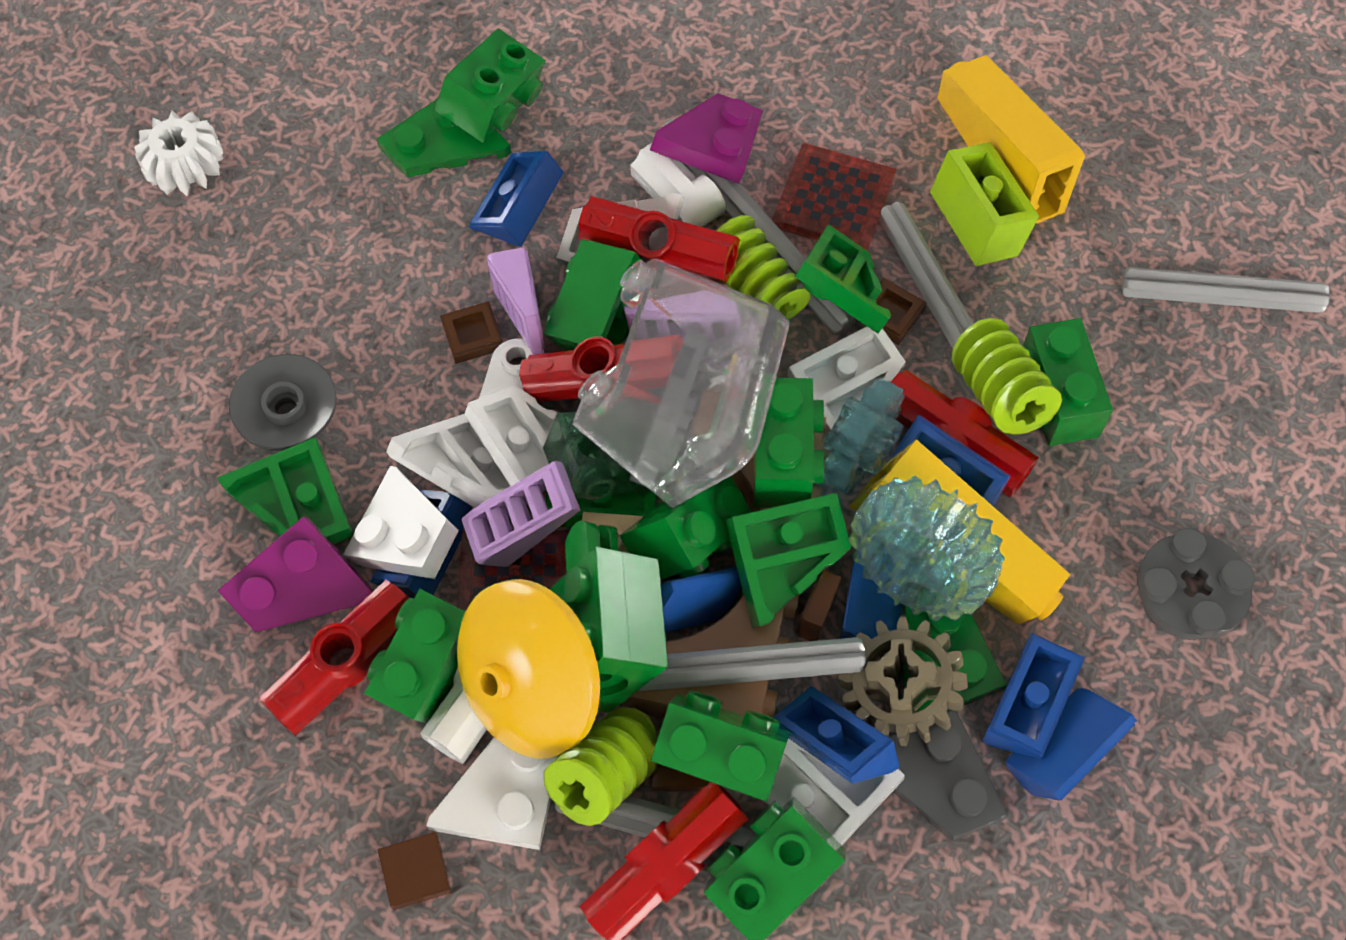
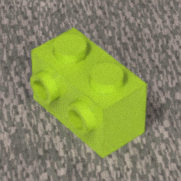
M988 142L947 152L930 193L975 266L1018 257L1040 216L992 143Z

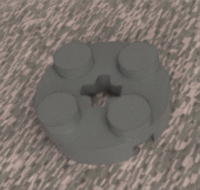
M1194 528L1180 529L1175 535L1159 540L1150 548L1138 568L1137 585L1142 599L1141 604L1147 616L1159 628L1177 638L1196 640L1224 636L1242 621L1251 606L1252 586L1255 582V573L1252 567L1243 561L1238 553L1229 545L1213 536L1202 534ZM1182 575L1189 578L1195 575L1201 577L1205 581L1203 587L1209 592L1208 596L1199 592L1193 598L1188 596L1184 592L1187 584L1180 577Z

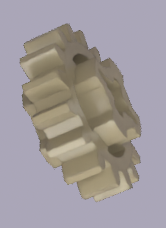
M900 617L897 623V630L892 631L888 630L882 620L876 622L878 636L871 639L861 632L856 635V637L862 639L865 648L866 663L864 670L861 672L843 673L838 676L841 688L851 690L842 696L845 708L847 710L859 709L856 716L869 725L874 723V728L888 736L890 731L896 732L900 746H907L909 733L918 732L920 738L927 743L931 741L929 729L931 725L935 723L946 731L951 727L950 718L946 712L947 709L962 712L964 708L963 697L955 692L968 689L967 674L957 671L964 666L963 655L961 651L947 653L951 642L950 636L946 632L932 639L930 622L924 620L916 631L909 630L906 617ZM915 649L927 654L935 662H924L915 653ZM886 653L878 662H874L879 656ZM906 663L907 671L911 678L907 681V687L904 688V698L901 700L895 684L899 682L900 675L903 672V664ZM867 695H871L872 700H883L891 708V714L875 706ZM927 700H934L928 707L915 713Z

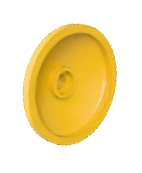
M512 579L491 585L481 591L469 604L464 614L457 645L459 676L465 696L474 714L492 736L509 749L523 756L545 759L558 756L573 749L590 731L597 715L600 700L598 663L585 628L573 610L557 594L538 583L529 580Z

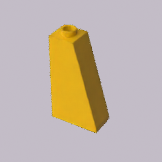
M987 55L968 62L960 61L949 69L944 70L937 99L967 146L992 143L1040 216L1036 223L1065 213L1085 158L1081 148Z
M917 439L880 467L849 505L850 508L1018 625L1036 617L1040 621L1044 620L1058 607L1063 599L1059 589L1071 574Z

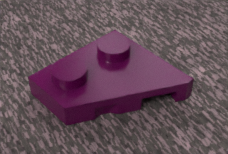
M717 93L657 130L650 151L739 184L747 166L763 110L751 106L743 100L733 99Z
M305 515L217 591L255 632L357 606L374 590L309 517Z

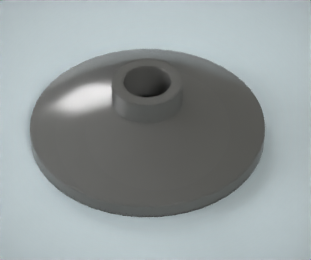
M296 354L274 355L256 362L238 378L229 399L230 417L239 434L249 443L267 450H285L314 437L316 438L323 432L335 412L336 390L328 372L316 361ZM286 403L296 405L292 411L286 414H278V410L282 405Z

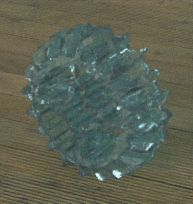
M915 475L907 481L895 477L890 483L884 486L880 485L876 491L873 490L856 511L855 519L850 525L852 533L848 542L855 548L852 559L864 566L862 577L874 580L878 585L876 593H887L894 599L895 607L901 603L910 607L915 617L925 611L936 622L944 615L956 621L962 614L972 615L977 608H980L986 598L992 595L999 583L998 578L1001 575L1005 557L1000 552L1003 539L991 533L993 520L980 518L976 514L978 503L968 505L958 498V489L951 493L943 491L937 479L928 485H924Z

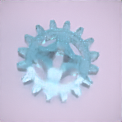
M876 378L871 387L867 386L860 401L851 396L845 402L840 415L832 429L827 433L823 447L832 451L824 462L826 466L824 470V483L847 495L848 491L853 492L857 483L860 484L863 481L866 471L874 475L880 472L903 430L904 425L896 420L901 413L902 408H900V405L905 398L903 389L883 378Z

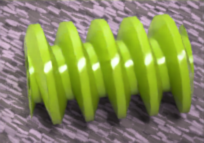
M740 215L731 218L717 230L740 239L739 255L734 271L729 276L727 282H721L725 285L728 284L730 295L737 300L740 310L748 314L751 325L757 329H767L782 324L799 314L806 307L811 297L806 288L797 289L800 280L795 277L796 274H785L788 270L787 261L783 258H775L777 248L773 244H764L766 234L760 228L753 229L755 219L750 215Z
M987 318L969 326L959 336L953 347V365L956 371L963 376L966 385L972 389L976 399L982 403L984 410L992 416L994 424L1000 430L1014 435L1029 433L1042 427L1054 417L1062 403L1060 391L1052 386L1049 377L1040 371L1039 364L1030 357L1029 351L1019 343V338L1009 330L1008 324L1001 319Z
M620 707L612 710L590 729L587 736L577 746L562 753L543 771L544 786L549 797L567 817L576 823L587 826L600 824L657 769L658 763L650 761L657 742L655 726L649 716L636 708Z

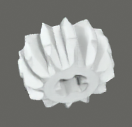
M171 111L169 118L164 121L152 117L153 129L139 131L140 144L134 148L136 159L140 167H142L141 171L145 179L152 186L158 184L159 188L167 195L178 186L179 190L188 196L190 184L193 182L207 189L205 174L220 175L218 161L224 159L220 141L217 139L215 130L209 125L208 121H200L192 111L181 119L173 111Z

